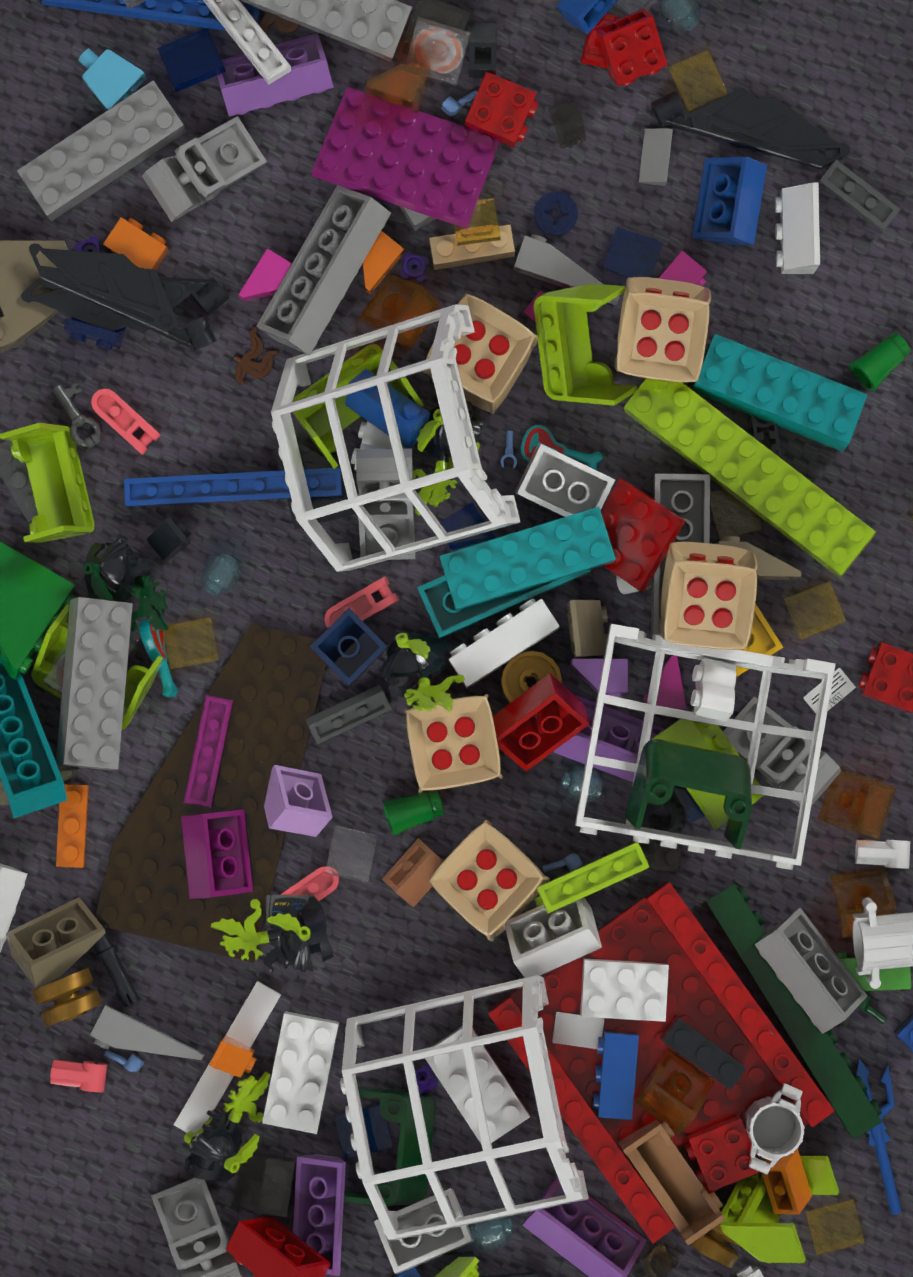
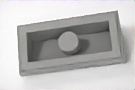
M645 129L639 183L666 186L673 129Z

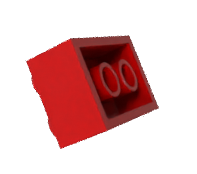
M550 673L493 716L498 748L525 771H528L590 724L585 704Z
M274 1216L239 1221L225 1249L234 1256V1260L237 1263L246 1266L252 1271L254 1277H325L331 1265L330 1262Z

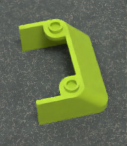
M585 284L547 292L535 300L534 314L543 385L546 394L551 399L615 406L637 391V386L614 384L610 368L602 362H593L587 312H594L601 308L602 305L626 292V286Z
M377 344L368 345L343 362L336 388L349 385V382L365 369L377 376L383 353L380 346ZM392 360L388 372L399 369ZM330 372L298 394L292 402L325 392ZM406 377L387 382V384L406 397H410L413 402L421 407L423 406L422 401ZM346 395L335 399L342 430L361 417L345 405ZM325 402L292 412L334 469L337 468L338 464L330 454L336 452V447Z
M36 423L1 433V440L12 441L11 452L14 458L22 463H26L38 515L33 516L32 523L29 525L31 535L23 536L24 542L42 543L93 532L95 527L77 446L71 439L70 428L61 425Z
M69 604L65 606L47 630L31 673L33 681L39 687L60 699L62 691L56 682V670L60 661L65 658L68 630L66 622L69 616ZM158 656L149 669L144 666L134 665L128 670L126 674L122 730L127 728L152 686L162 663V657Z
M800 1156L812 1195H838L839 1189L828 1156ZM762 1172L739 1180L721 1212L726 1219L719 1224L722 1232L760 1262L805 1263L806 1258L794 1223H778L782 1214H774Z

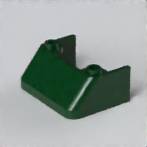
M660 739L648 741L641 752L625 817L635 829H641L647 803L656 805L666 803L672 796L674 786L726 796L723 805L724 812L729 817L724 837L735 849L741 850L752 810L749 764L737 755Z
M358 1086L359 1096L381 1098L380 1113L384 1119L390 1122L401 1123L396 1170L422 1165L409 1091ZM422 1093L419 1096L431 1153L436 1105L434 1099L429 1094ZM426 1174L380 1183L377 1186L386 1206L412 1205L424 1200L426 1197L428 1178ZM344 1190V1202L372 1205L367 1193Z

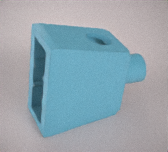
M87 49L78 60L88 69L82 76L85 84L107 111L132 95L147 79L141 69L109 49L105 50L100 57L90 49Z

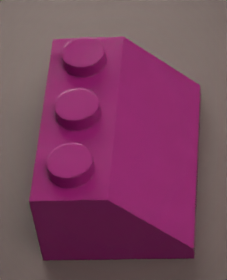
M244 809L181 816L190 899L253 892Z

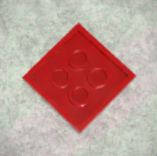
M620 478L601 510L616 559L614 562L603 566L637 590L644 592L668 552L670 543L674 542L685 520L626 480Z

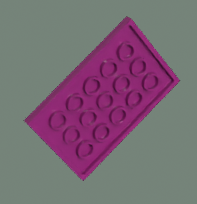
M347 87L312 169V176L468 229L499 148L500 140L471 128Z

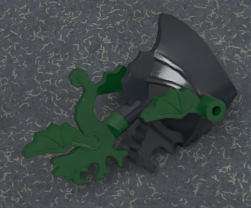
M117 538L113 543L106 542L108 548L99 558L96 555L105 548V544L94 543L87 554L84 564L85 582L90 598L127 603V600L133 596L139 599L140 603L138 610L133 612L131 616V632L137 630L136 619L145 616L149 619V625H153L155 630H168V626L161 616V613H165L164 609H168L165 591L160 589V592H156L155 588L160 583L152 580L150 585L151 575L143 576L150 570L148 565L149 558H139V555L134 554L129 545L122 541L121 538Z

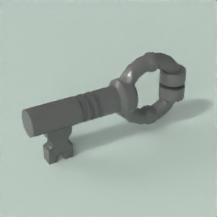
M74 383L71 385V388H66L65 390L61 384L52 389L53 393L72 420L70 427L72 441L79 446L88 447L89 449L100 443L102 433L99 422L92 417L81 415L71 400L73 395L82 392L80 388L76 389L78 384ZM84 423H89L92 425L95 433L90 438L87 437L82 440L77 434V428L81 427Z

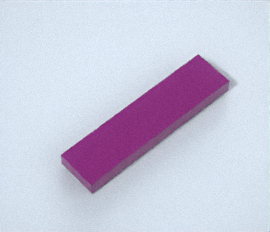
M209 695L205 696L183 803L206 808L212 807L233 700Z

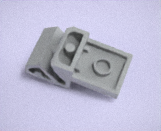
M236 116L198 139L196 137L175 150V156L161 159L146 170L142 177L170 221L173 222L216 197L222 189L264 166L267 161L239 117Z
M412 448L403 449L411 481L413 480ZM392 449L357 450L356 478L359 489L357 496L400 484ZM405 493L363 504V507L395 548L415 542L414 505ZM358 517L361 557L384 551ZM416 552L389 560L415 559Z
M755 696L736 716L735 720L754 723L758 701ZM766 706L763 724L799 729L796 726L790 725ZM727 727L723 733L740 757L747 761L752 731ZM761 733L755 769L762 774L763 779L772 787L803 793L811 740ZM823 751L820 752L811 806L841 773L840 767ZM789 799L800 808L801 801Z
M193 1178L151 1196L181 1277H243L238 1263L234 1260V1256L225 1250L229 1239L222 1226L205 1180Z

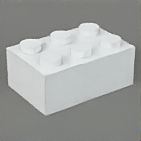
M538 443L515 492L567 517L599 507L601 510L615 479Z
M584 897L548 914L544 905H541L504 923L513 962L525 978L536 975L540 976L602 948L592 908Z
M583 958L581 1017L666 1022L669 965L667 963Z
M451 1188L445 1190L444 1193L455 1218L463 1217L464 1215L454 1190ZM435 1195L396 1211L399 1230L445 1220ZM380 1220L374 1221L395 1274L402 1273L474 1242L468 1225L399 1240H388L387 1236L383 1233Z

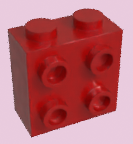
M646 9L595 28L609 77L617 86L629 85L638 77L656 74L660 71V68L668 66L654 18Z
M486 71L465 120V127L498 139L501 143L515 148L518 141L523 142L529 128L525 126L528 116L533 118L539 105V102L535 101L537 93Z
M883 642L878 643L877 647L872 646L867 662L871 663L867 673H862L858 683V688H861L859 695L912 714L913 653Z
M739 1116L687 1136L689 1144L685 1145L686 1151L691 1161L696 1159L700 1169L695 1171L696 1176L703 1187L707 1186L709 1192L759 1173V1171L748 1167L751 1160V1142Z

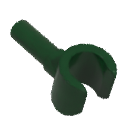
M867 996L857 1008L871 1014L884 1024L887 1018L869 1006L872 998Z

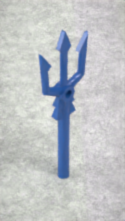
M858 1058L856 1076L859 1075L867 1087L864 1094L871 1101L872 1096L867 1079L870 1072ZM887 1064L881 1078V1082L885 1083L888 1102L880 1107L882 1114L879 1115L881 1121L895 1106L889 1064ZM882 1122L866 1132L869 1133L867 1145L875 1146L891 1215H895L902 1211L885 1145L891 1139L884 1131L887 1128Z

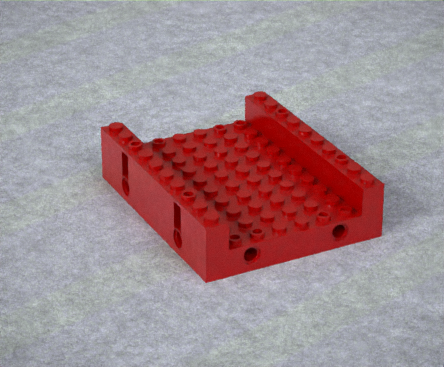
M667 881L662 882L597 929L602 948L540 975L544 977L549 1005L543 1006V1010L538 1011V1018L543 1020V1031L560 1115L652 1243H655L676 1226L634 1164L624 1153L619 1141L655 1120H658L660 1124L666 1121L674 1133V1136L670 1139L677 1148L683 1144H689L687 1136L733 1117L739 1116L744 1125L745 1112H747L753 1102L766 1096L773 1097L776 1092L781 1090L784 1083L803 1091L800 1098L799 1116L804 1126L809 1124L811 1127H814L835 1111L671 883ZM583 958L667 963L669 965L666 1022L604 1018L603 1034L604 1031L637 1033L639 1035L632 1120L598 1117L597 1110L592 1109L593 1094L599 1093L600 1083L595 1082L596 1065H601L602 1054H597V1049L552 1042L556 1012L580 1015ZM523 988L513 990L487 1009L488 1015L500 1031L522 1027ZM675 1016L747 1067L731 1091L660 1039ZM523 1036L508 1039L507 1041L530 1072ZM781 1094V1099L795 1104L796 1100ZM756 1154V1157L758 1159L762 1158L761 1156ZM704 1186V1188H705V1190L707 1191L708 1194L712 1193V1192H709V1190L707 1189V1186Z

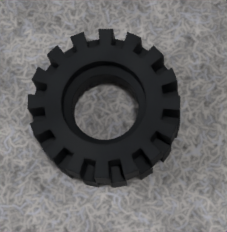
M673 796L664 804L647 803L641 827L681 834L686 820L684 806ZM658 807L668 809L672 817L669 826L663 829L654 827L650 820L652 811ZM650 839L651 841L661 843V840Z

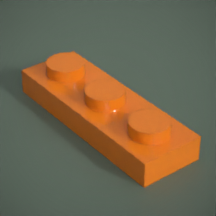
M64 784L67 801L59 803L56 867L84 868L89 785Z

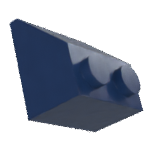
M350 608L310 646L348 686L388 649L383 641Z

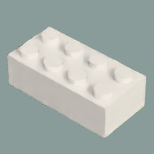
M532 598L520 606L521 612L513 617L509 613L497 621L498 627L493 631L489 632L488 628L474 636L475 642L466 647L463 643L450 652L452 657L449 659V663L457 675H464L465 680L462 683L466 689L509 662L519 653H523L559 629V624L542 599L536 602Z
M287 1011L284 1013L263 1124L317 1134L337 1038L338 1021Z
M463 1026L431 1047L461 1041ZM472 1027V1038L478 1037L477 1033ZM485 1045L473 1047V1053L492 1143L530 1118V1115ZM463 1050L425 1058L481 1143Z

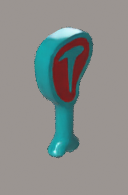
M542 425L531 426L523 436L520 447L521 456L528 463L538 443L597 470V464L603 460L600 452L585 454L558 443L550 430Z
M149 619L141 621L139 631L146 652L153 662L158 656L163 658L158 670L163 685L162 695L165 697H175L178 689L173 683L167 664L164 630H155L153 625H149Z

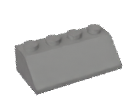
M801 908L795 910L754 944L762 958L769 963L778 979L785 984L793 995L794 1000L800 1004L810 1017L813 1025L822 1034L846 1020L867 997V994Z

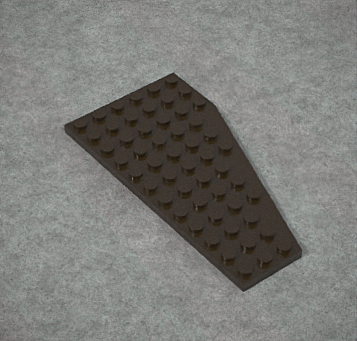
M253 623L250 625L207 694L233 700L212 807L206 808L183 803L204 706V698L113 843L95 918L102 926L107 924L110 929L241 960V956L245 954L243 949H239V952L234 950L233 954H235V957H231L228 954L229 951H226V948L220 945V942L224 941L222 936L226 935L232 938L238 936H230L223 931L211 928V924L219 922L222 918L226 920L233 918L235 922H240L244 929V921L256 911V909L251 908V901L257 899L260 901L262 911L261 917L254 926L256 933L262 932L266 916V895H271L286 831L269 828L264 803L274 765L298 770L302 768L310 735V729L305 719L315 714L327 665L310 647L317 639ZM244 809L253 892L190 899L181 816ZM250 951L248 955L249 960L245 958L242 961L254 963L255 953Z

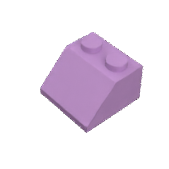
M278 765L273 766L264 803L269 828L316 837L332 819L322 775Z

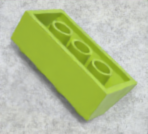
M680 718L652 738V740L660 739L740 756L719 725ZM754 777L752 785L760 786V784ZM686 788L715 830L728 822L729 817L725 814L723 808L726 796ZM751 793L752 804L764 795Z

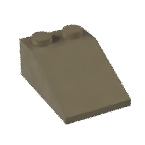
M725 536L716 543L752 551L758 563L757 579L795 581L801 577L800 570L748 542H740V537Z
M570 600L567 604L572 659L605 656L608 633L604 634L603 623L608 622L606 606L601 607L600 600Z
M80 897L7 932L6 936L11 956L37 989L61 977L105 934V929Z

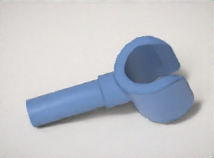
M477 90L460 98L458 101L449 96L443 102L441 109L449 116H454L462 106L476 97Z
M506 431L505 455L501 458V466L503 468V461L506 457L513 458V469L517 465V459L513 455V431Z
M572 853L557 862L543 865L542 867L543 871L547 872L567 865L570 872L579 868L583 862L577 854Z
M106 1050L104 1056L122 1064L130 1072L139 1071L144 1064V1061L134 1053H132L128 1060L109 1050Z

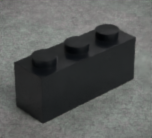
M675 1016L660 1037L664 1043L730 1091L747 1069L745 1065L677 1016Z

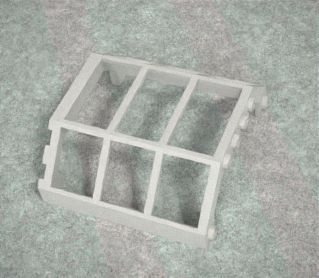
M455 304L314 350L310 355L301 354L286 360L271 414L273 419L272 427L279 444L278 453L285 469V482L289 487L292 499L291 508L298 523L337 572L358 569L520 523L514 495L501 496L497 489L491 490L484 481L487 480V475L481 467L457 367V350L454 348L455 340L460 339L461 335L475 332L468 305ZM439 321L430 359L388 372L397 335ZM386 338L377 376L336 388L346 351ZM335 354L325 392L292 402L297 386L311 385L307 363ZM431 369L454 468L410 481L387 382ZM377 386L400 484L357 496L335 399ZM325 402L348 499L313 509L290 413ZM458 477L490 521L447 533L415 489ZM405 493L436 536L395 548L363 507V504ZM352 508L384 551L353 560L349 543L335 544L316 518Z
M611 624L575 826L581 827L580 832L597 835V830L633 835V841L649 844L650 839L661 840L660 846L677 849V843L688 845V851L704 854L705 848L716 850L715 856L732 859V853L776 861V867L793 870V865L801 866L835 663L813 659H790L788 664L784 663V657L742 650L685 646L663 640L661 636L654 634L652 639L646 638L647 634L639 631L638 628ZM615 642L656 652L647 703L605 695ZM669 654L697 660L708 658L736 664V667L763 671L754 723L735 719H728L725 722L694 715V712L656 706L664 655ZM772 673L822 679L813 731L763 724ZM604 703L645 712L636 764L595 756ZM654 714L752 731L747 763L750 766L751 793L801 801L792 854L742 845L740 850L735 849L728 842L644 827L635 829L628 820H626V824L584 817L593 764L635 772V779L642 749L650 741ZM761 733L811 740L803 793L752 785Z
M536 975L347 1019L342 1063L343 1078L340 1079L341 1090L347 1096L348 1101L345 1112L349 1123H352L353 1128L351 1144L354 1151L357 1150L359 1162H356L357 1175L359 1179H362L366 1192L382 1225L383 1233L387 1236L388 1240H399L589 1199L583 1171L577 1170L575 1163H570L569 1158H566L565 1153H569V1148L565 1140L543 1031V1020L538 1018V1011L543 1010V1006L549 1005L544 977ZM523 988L522 1027L472 1038L474 999ZM464 1001L461 1041L413 1051L415 1012ZM405 1015L402 1054L355 1064L357 1047H364L361 1030L362 1024ZM523 1036L543 1138L492 1149L473 1047ZM463 1050L483 1151L432 1162L413 1061ZM403 1063L423 1164L374 1175L356 1074ZM547 1148L565 1195L515 1205L495 1158ZM486 1161L505 1208L455 1218L435 1171ZM426 1174L445 1220L399 1230L396 1211H388L377 1184Z

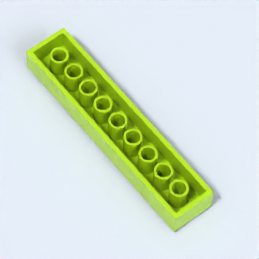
M646 378L624 406L625 413L701 472L710 474V479L838 578H842L875 536L876 531L682 382Z

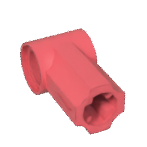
M54 1059L50 1074V1084L80 1087V1090L89 1092H104L108 1064L101 1062L95 1064L93 1061L79 1063Z

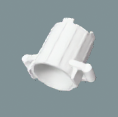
M865 898L862 901L864 913L852 914L854 918L853 946L858 965L855 971L858 975L867 974L866 981L873 989H877L881 985L879 980L880 969L913 966V912L876 916L877 905L872 899Z
M784 1083L781 1090L776 1092L773 1097L766 1096L754 1101L747 1112H745L744 1127L751 1142V1160L748 1167L767 1175L770 1168L780 1158L791 1153L793 1154L802 1143L805 1127L799 1115L801 1107L800 1098L803 1091ZM781 1094L796 1100L795 1104L781 1099ZM757 1154L770 1160V1163L756 1158L755 1155Z

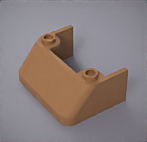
M655 1120L619 1141V1144L671 1218L687 1245H690L726 1220L719 1210L723 1205L714 1191L710 1194L707 1193L670 1139L674 1136V1133L666 1121L660 1124L658 1120Z

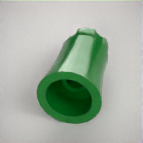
M892 333L867 353L849 363V368L867 390L875 392L886 377L911 353V349L899 334Z
M436 790L427 793L423 791L422 793L396 799L382 800L384 813L393 837L422 823L432 821L434 817L444 815L442 803Z

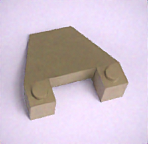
M0 240V307L4 317L0 318V353L20 346L30 335L59 313V311L36 301L27 303L22 300L21 294L41 278L30 254V245L36 243L46 249L68 250L65 241ZM39 251L37 258L41 266L57 268ZM38 285L31 291V294L34 297L54 291V289Z

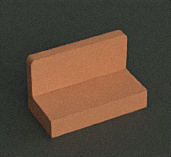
M418 838L382 880L414 907L432 887L428 880L431 879L434 872L443 863V860Z

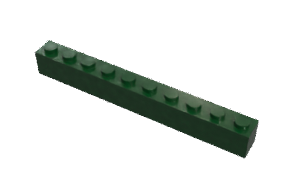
M732 884L704 902L826 1099L835 1110L849 1136L854 1140L882 1123L879 1118L882 1111L874 1099L871 1101L867 1099L864 1094L867 1087L858 1075L854 1078L849 1070L853 1065L845 1052L839 1053L834 1044L838 1041L833 1032L828 1030L822 1034L813 1025L804 1009L794 1000L793 995L785 984L778 979L775 971L760 955L759 950L754 944L765 935L761 928L764 922L756 909L752 912L746 902L750 899L741 886L736 888L735 884Z

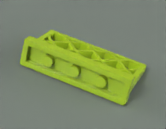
M636 842L537 887L536 890L539 896L534 898L536 906L544 905L548 914L649 868V865L639 842Z

